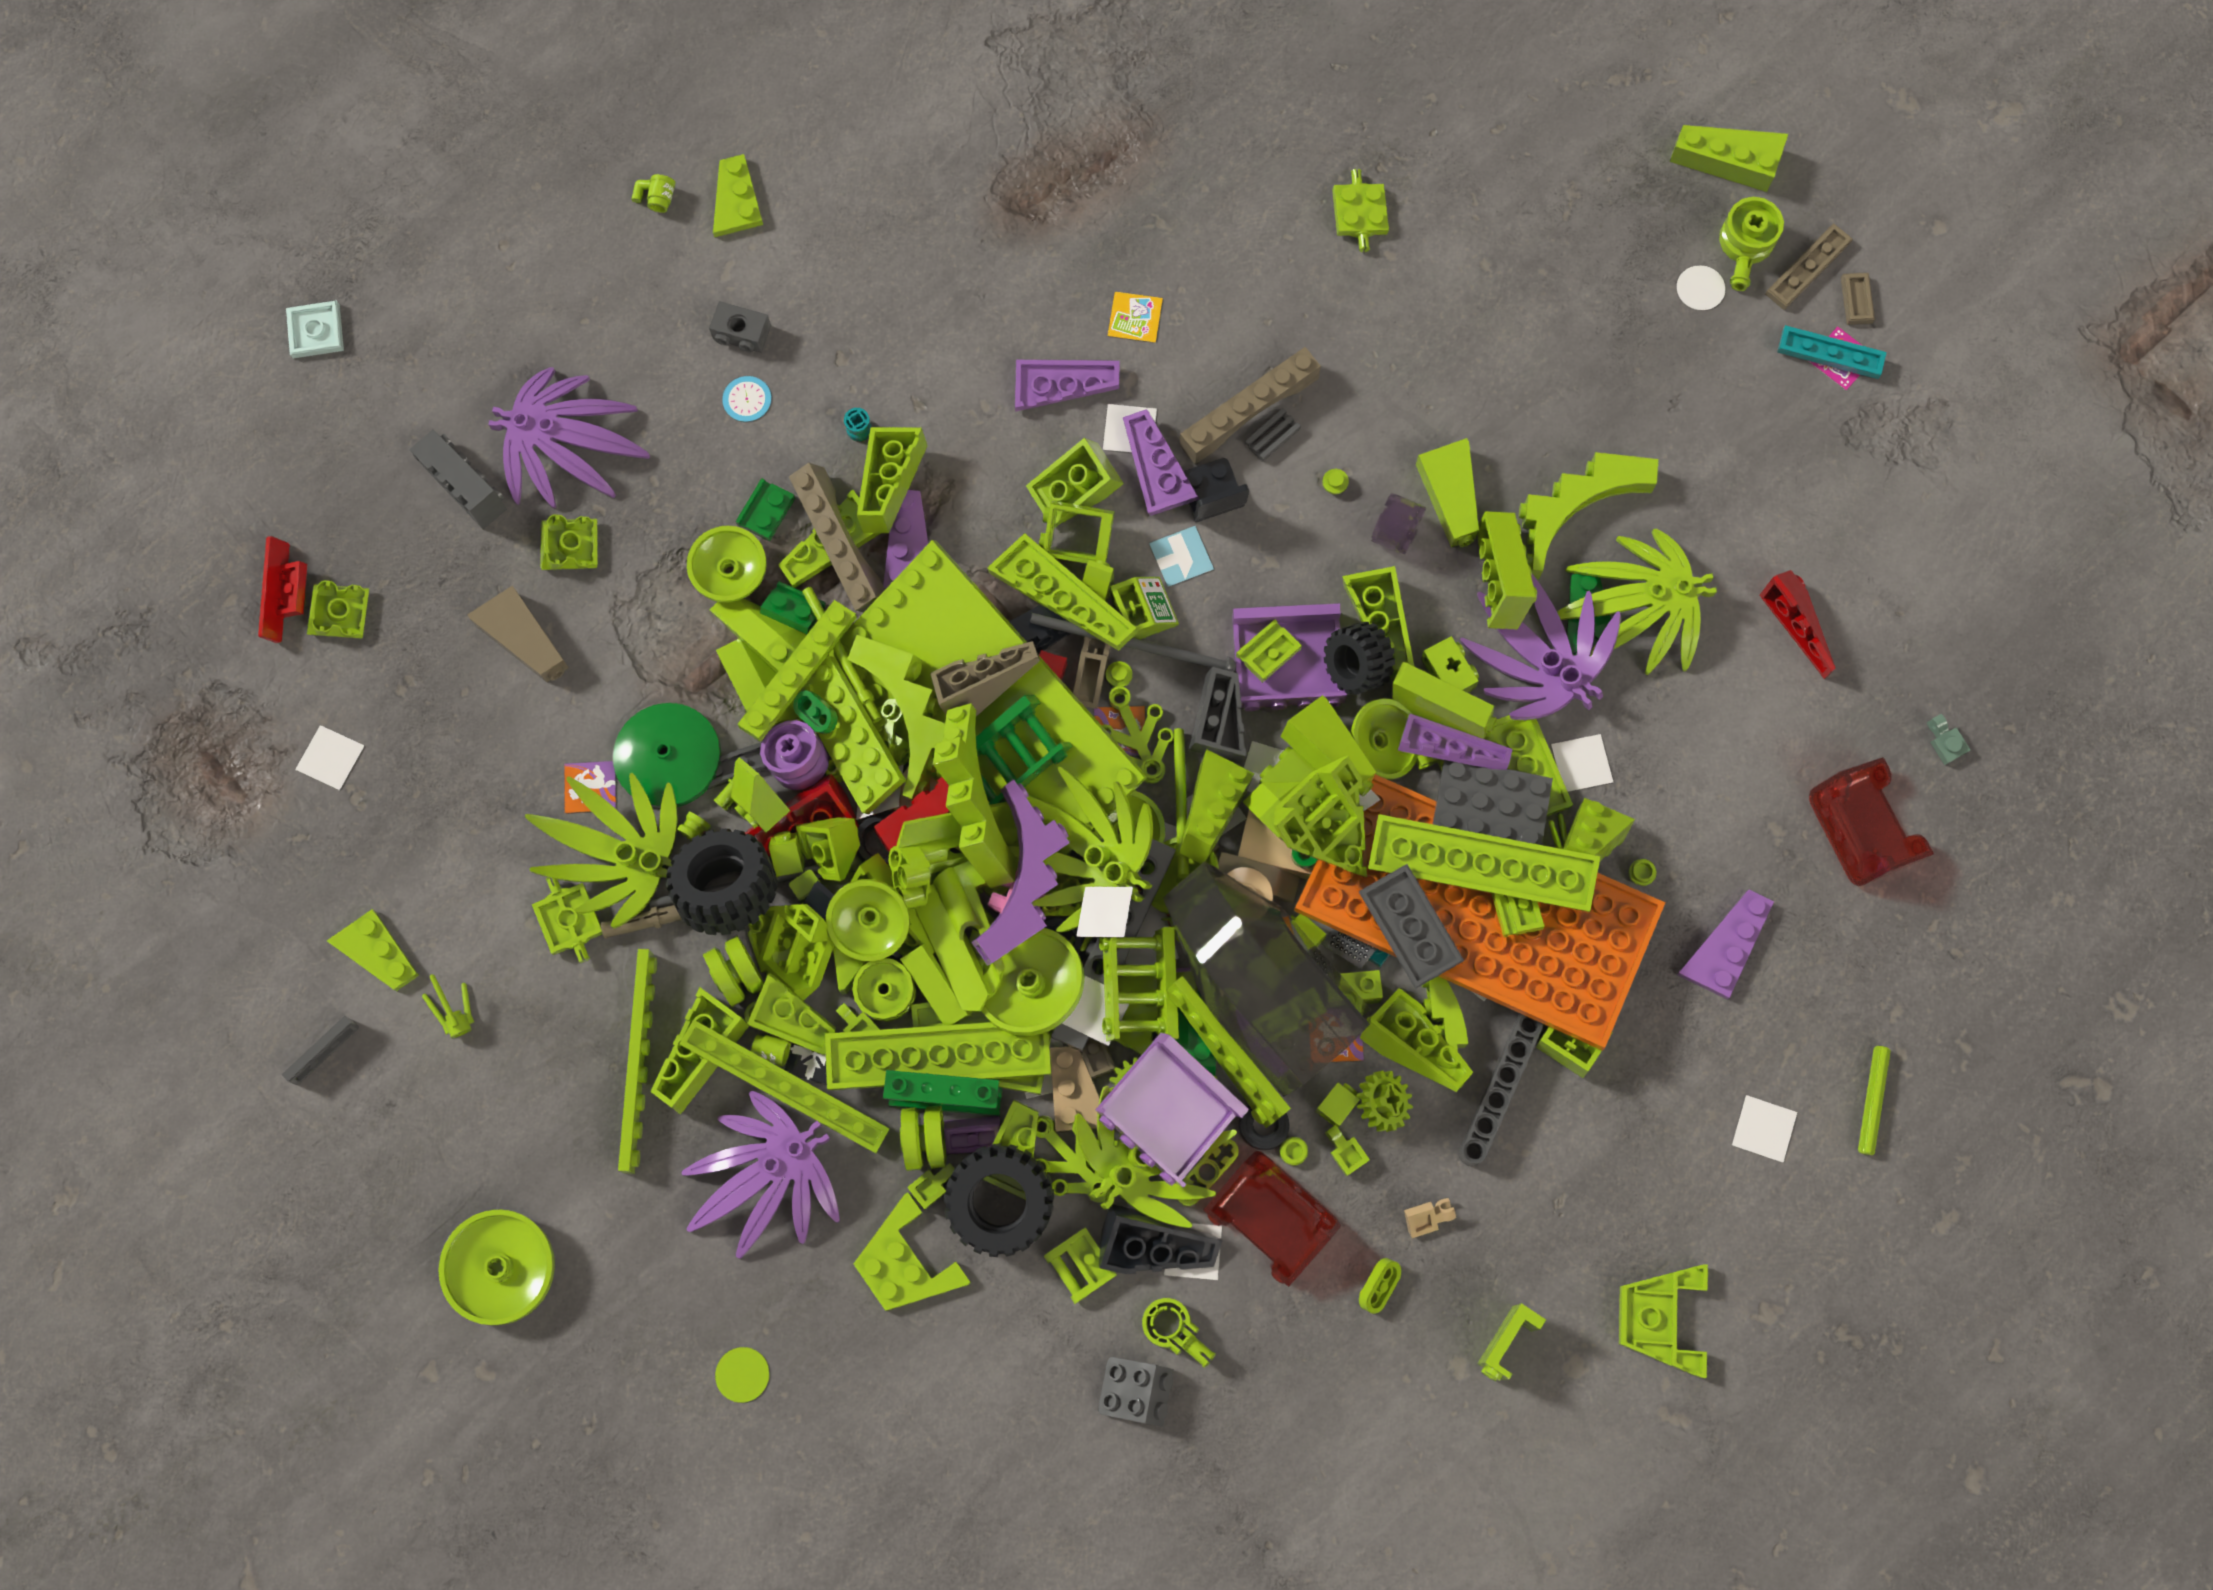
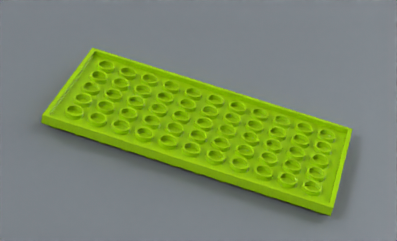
M931 540L840 639L848 656L856 635L914 654L922 660L920 676L915 679L914 683L934 691L935 688L930 673L963 659L965 663L976 661L978 655L986 653L988 657L999 655L1002 649L1027 643L936 540ZM832 649V651L829 653V656H832V657H835V658H836V660H837V662L839 663L841 669H842L843 672L845 673V671H844L842 665L840 664V662H839V660H838V658H837V656H836L834 650ZM1039 656L1040 661L976 716L975 733L976 736L980 734L1024 695H1035L1041 703L1034 709L1036 711L1035 716L1057 745L1063 742H1070L1073 747L1066 752L1068 756L1062 762L1050 765L1024 788L1028 795L1063 810L1093 832L1095 830L1094 826L1074 798L1059 773L1058 767H1064L1093 794L1107 816L1116 809L1113 782H1119L1128 797L1148 777ZM853 664L864 686L871 691L875 699L874 704L876 708L881 707L889 699H895L876 676ZM940 707L932 719L945 723L946 715ZM903 719L900 724L896 725L895 732L909 744L908 730ZM1021 720L1014 726L1016 728L1015 733L1037 762L1049 753L1026 721ZM1001 737L995 742L996 751L1017 779L1029 770L1006 738ZM981 754L978 757L980 772L998 796L1001 793L1000 789L1007 785V783L987 755ZM937 770L933 772L937 780L942 777ZM1018 836L1011 846L1019 847ZM1066 845L1057 852L1070 855L1074 850ZM1015 857V858L1017 859V866H1016V871H1017L1019 858Z

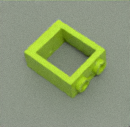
M1052 501L1050 507H1045L1043 522L1047 523L1046 533H1041L1039 546L1057 559L1087 563L1088 560L1093 562L1101 560L1107 563L1115 511ZM1058 511L1102 518L1096 555L1052 547Z

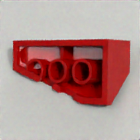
M1792 570L1778 574L1770 580L1759 596L1825 679L1836 667L1809 593L1805 588V583Z
M831 773L788 801L785 805L790 811L770 830L765 832L757 826L755 829L753 827L750 828L745 834H751L756 837L758 842H761L768 856H771L769 850L771 837L784 831H789L790 834L796 833V826L799 824L837 817L855 819L857 828L859 823L856 820L846 793Z

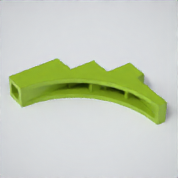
M1595 452L1592 460L1587 461L1585 476L1561 474L1559 481L1553 484L1552 497L1528 494L1525 503H1520L1519 519H1523L1522 528L1529 529L1527 544L1531 545V553H1527L1526 558L1537 580L1540 579L1544 569L1546 553L1552 539L1574 514L1588 505L1610 496L1627 493H1652L1657 484L1659 459Z
M856 635L847 660L876 676L891 692L902 711L908 730L910 747L908 777L902 795L913 800L922 791H929L930 778L932 773L937 770L933 766L935 745L943 741L945 723L932 719L933 715L940 708L936 692L914 683L922 670V660L903 650Z
M970 703L947 710L943 741L935 745L933 766L949 785L946 807L962 827L959 849L987 885L992 888L1015 882L1017 859L999 831L987 800L976 749V709Z

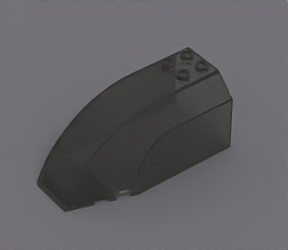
M1206 861L1163 897L1196 987L1203 1001L1222 1027L1283 1097L1304 1085L1347 1049L1370 1025L1373 1012L1277 903L1236 881L1235 878Z

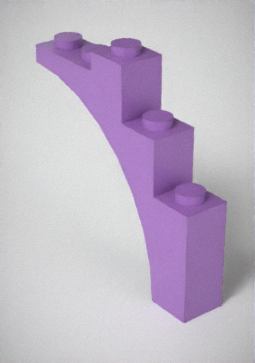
M1015 780L1000 790L1011 809L1017 828L1019 844L1017 876L1012 893L1000 915L983 934L972 942L987 966L1047 926L1044 922L1046 920L1044 913L1038 906L1034 907L1031 902L1058 885L1055 880L1057 878L1055 871L1049 864L1045 865L1043 860L1069 844L1067 840L1069 836L1066 829L1060 823L1057 824L1055 820L1045 826L1042 822L1044 820L1042 813L1036 806H1031L1027 800L1029 795L1022 784H1017Z

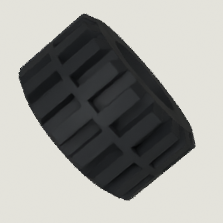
M1362 622L1334 631L1331 633V637H1328L1326 640L1327 646H1324L1326 657H1323L1324 663L1327 665L1326 671L1327 674L1331 675L1333 684L1337 683V688L1341 691L1345 690L1347 694H1360L1383 686L1384 683L1390 680V676L1393 675L1394 669L1392 666L1395 665V658H1393L1394 648H1391V640L1385 636V631L1382 628L1378 629L1376 624Z

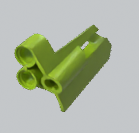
M1002 802L989 805L1007 846H1011L1018 835L1008 803ZM951 813L905 821L900 831L897 846L892 847L890 850L889 866L892 870L893 887L903 897L908 909L927 904L928 893H931L932 890L930 887V874L969 861L962 852L955 854L948 849L959 846L962 829Z
M967 861L954 868L949 867L938 874L933 884L930 885L932 890L931 893H928L927 904L915 909L963 1011H982L987 999H991L997 992L1002 981L1003 972L1005 971V965L1001 957L990 964L988 971L984 974L964 930L968 926L976 927L980 935L990 927L978 896L983 893V889L988 887V885L973 865Z

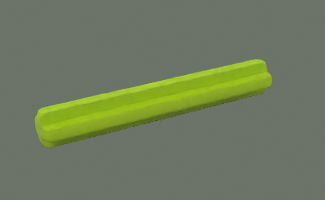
M1875 1046L1873 1050L1858 1152L1863 1155H1874L1891 1053V1050L1884 1046Z

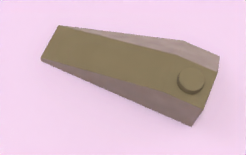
M1032 641L1002 649L999 655L988 657L985 653L978 655L976 661L965 663L962 659L950 663L930 673L938 703L945 715L949 709L972 703L976 709L977 716L1036 665L1040 659Z

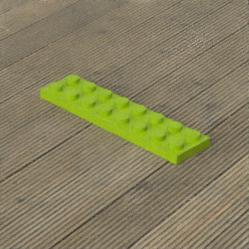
M1379 814L1368 869L1392 873L1408 864L1416 879L1590 912L1601 856Z
M991 1022L825 1033L828 1091L884 1087L886 1070L982 1079L1051 1075L1049 1031L1033 1036H1019L1007 1033Z

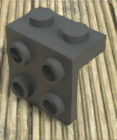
M1110 1357L1107 1361L1098 1408L1101 1415L1163 1427L1168 1413L1167 1403L1169 1392L1173 1386L1172 1376L1174 1369Z

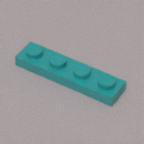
M1787 325L1782 330L1777 353L1879 379L1882 374L1887 353Z

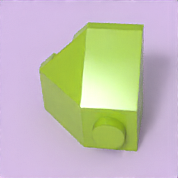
M1300 782L1261 783L1243 801L1280 840L1283 839L1274 827L1275 807Z
M837 817L797 825L796 829L801 851L808 860L813 858L820 867L818 873L822 878L835 881L844 880L860 846L855 819Z

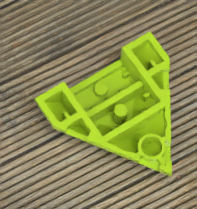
M1344 756L1311 772L1275 807L1274 827L1288 848L1362 877H1367V867L1363 866L1362 850H1366L1363 806H1360L1359 789L1362 788V778L1349 756Z
M809 905L769 906L770 908L765 915L761 914L759 916V921L753 925L751 923L748 924L751 931L747 933L761 973L766 972V975H768L770 972L802 1000H805L820 986L835 944L828 934L826 922Z

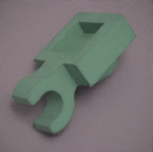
M1942 714L1927 722L1929 729L1936 736V739L1930 743L1944 765L1971 751L1957 728L1949 731L1948 723Z

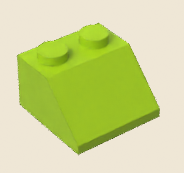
M740 757L735 761L731 798L737 804L734 809L754 829L759 826L763 831L767 832L790 810L758 772Z

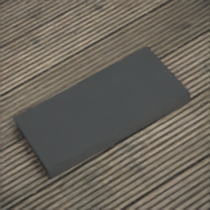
M1408 864L1359 891L1415 989L1464 961Z

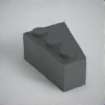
M1212 667L1206 674L1189 750L1205 754L1206 749L1229 761L1239 764L1247 757L1243 738L1244 726L1241 718L1242 706L1238 673Z

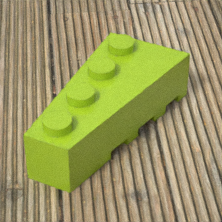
M1395 566L1342 576L1344 588L1361 623L1369 622V624H1376L1378 629L1382 628L1385 631V636L1391 640L1390 645L1391 648H1394L1395 652L1393 654L1395 665L1392 666L1394 673L1390 676V680H1395L1402 662L1414 666Z
M699 987L695 995L697 998L692 1008H689L686 1021L680 1034H677L673 1042L674 1047L669 1058H666L651 1089V1093L680 1115L718 1067L679 1045L693 1019L737 1043L749 1027L739 1015L701 987Z

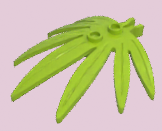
M1653 529L1651 533L1658 547L1663 552L1661 554L1653 547L1641 541L1623 536L1616 538L1619 544L1642 560L1660 569V571L1624 562H1589L1571 565L1566 568V572L1587 576L1646 581V583L1627 584L1591 594L1594 616L1615 614L1618 611L1625 612L1644 606L1648 607L1620 624L1614 649L1644 632L1666 612L1670 614L1653 644L1645 669L1646 675H1649L1665 656L1683 620L1681 663L1682 670L1684 672L1687 671L1694 657L1700 634L1701 616L1698 597H1713L1717 591L1716 587L1706 588L1702 586L1703 583H1710L1713 580V573L1706 574L1702 578L1692 576L1689 561L1676 541L1666 533ZM1585 597L1558 610L1557 613L1560 620L1580 619ZM1595 646L1592 648L1590 656H1592Z
M1058 767L1059 773L1091 824L1104 839V842L1073 816L1029 795L1027 800L1032 807L1036 806L1044 817L1042 821L1046 826L1053 820L1057 824L1060 823L1066 829L1069 836L1067 838L1069 841L1067 846L1083 856L1085 860L1082 861L1078 858L1055 852L1043 860L1044 864H1049L1058 873L1095 879L1094 883L1077 885L1048 894L1031 902L1032 905L1053 907L1083 902L1085 887H1133L1131 899L1135 902H1141L1144 897L1138 893V888L1134 885H1140L1143 889L1149 890L1153 886L1148 881L1142 880L1138 874L1147 859L1152 844L1153 820L1150 805L1143 803L1135 834L1134 819L1128 798L1121 784L1113 782L1118 825L1122 841L1120 844L1109 817L1093 794L1067 769ZM1008 846L1013 855L1019 858V847ZM1081 908L1068 917L1056 931L1065 932L1078 928Z
M630 773L632 798L639 822L645 833V837L642 838L627 819L609 802L584 784L568 776L567 782L589 810L608 828L626 841H620L597 830L564 820L533 814H525V818L558 842L590 857L614 863L616 866L561 864L531 867L529 870L534 874L572 882H606L628 878L626 882L598 894L575 909L577 914L599 911L617 904L634 893L623 904L611 922L610 926L615 929L633 919L647 906L654 896L661 878H667V869L665 868L672 866L669 858L675 844L678 824L677 805L673 787L670 783L666 784L660 809V832H658L657 821L651 802L639 780L633 773Z
M1109 1086L1102 1088L1098 1106L1110 1093ZM1098 1112L1097 1132L1100 1147L1092 1129L1080 1113L1075 1115V1131L1080 1149L1092 1169L1103 1179L1100 1187L1095 1188L1089 1195L1092 1198H1097L1100 1193L1107 1192L1111 1187L1105 1195V1201L1100 1205L1103 1209H1109L1114 1202V1197L1119 1195L1131 1207L1154 1220L1173 1226L1191 1228L1192 1224L1185 1217L1164 1203L1148 1197V1195L1174 1200L1200 1199L1216 1195L1215 1191L1191 1184H1186L1183 1188L1175 1183L1173 1186H1170L1165 1181H1149L1150 1176L1158 1175L1162 1171L1155 1165L1152 1168L1139 1158L1142 1153L1136 1147L1130 1149L1119 1138L1115 1147L1114 1129L1112 1131L1099 1121L1102 1116ZM1223 1131L1203 1156L1235 1136L1237 1131Z

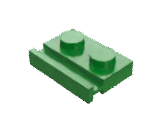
M761 478L735 522L738 526H742L747 531L770 542L796 499L795 495Z
M780 581L760 608V614L806 635L817 622V618L803 592ZM819 600L825 610L826 602Z

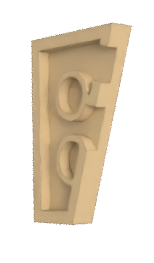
M1070 1046L1050 1048L1056 1132L1073 1131L1072 1126L1075 1122V1115L1079 1113L1089 1122L1092 1130L1097 1129V1111L1095 1109L1098 1107L1100 1098L1080 1051Z

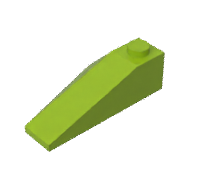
M746 599L734 602H717L709 609L715 617L740 638L776 674L806 637V634L760 614L761 606Z
M739 638L717 649L716 652L747 712L776 673ZM794 700L773 727L785 721L798 720L803 722L794 711Z
M1398 988L1368 1020L1360 1039L1382 1056L1457 1092L1472 1076L1473 1071L1457 1050L1447 1044L1441 1036V1029L1430 1022L1425 1015L1427 1011L1402 989Z

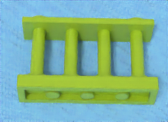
M1174 927L1160 928L1155 931L1153 937H1099V948L1103 951L1105 1018L1102 1021V1032L1106 1035V1042L1120 1039V1032H1156L1157 1034H1168L1175 1040L1179 1039L1178 1007L1171 1001L1170 994L1167 991L1176 981ZM1117 948H1153V951H1156V962L1154 965H1117ZM1118 976H1154L1157 979V990L1155 993L1118 992ZM1119 1004H1155L1158 1007V1018L1156 1020H1119Z

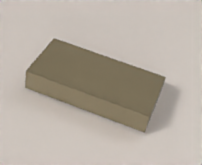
M1869 273L1843 274L1841 276L1847 325L1873 324L1875 316Z

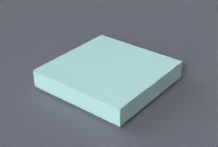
M337 300L286 308L289 350L292 358L344 351L340 304Z

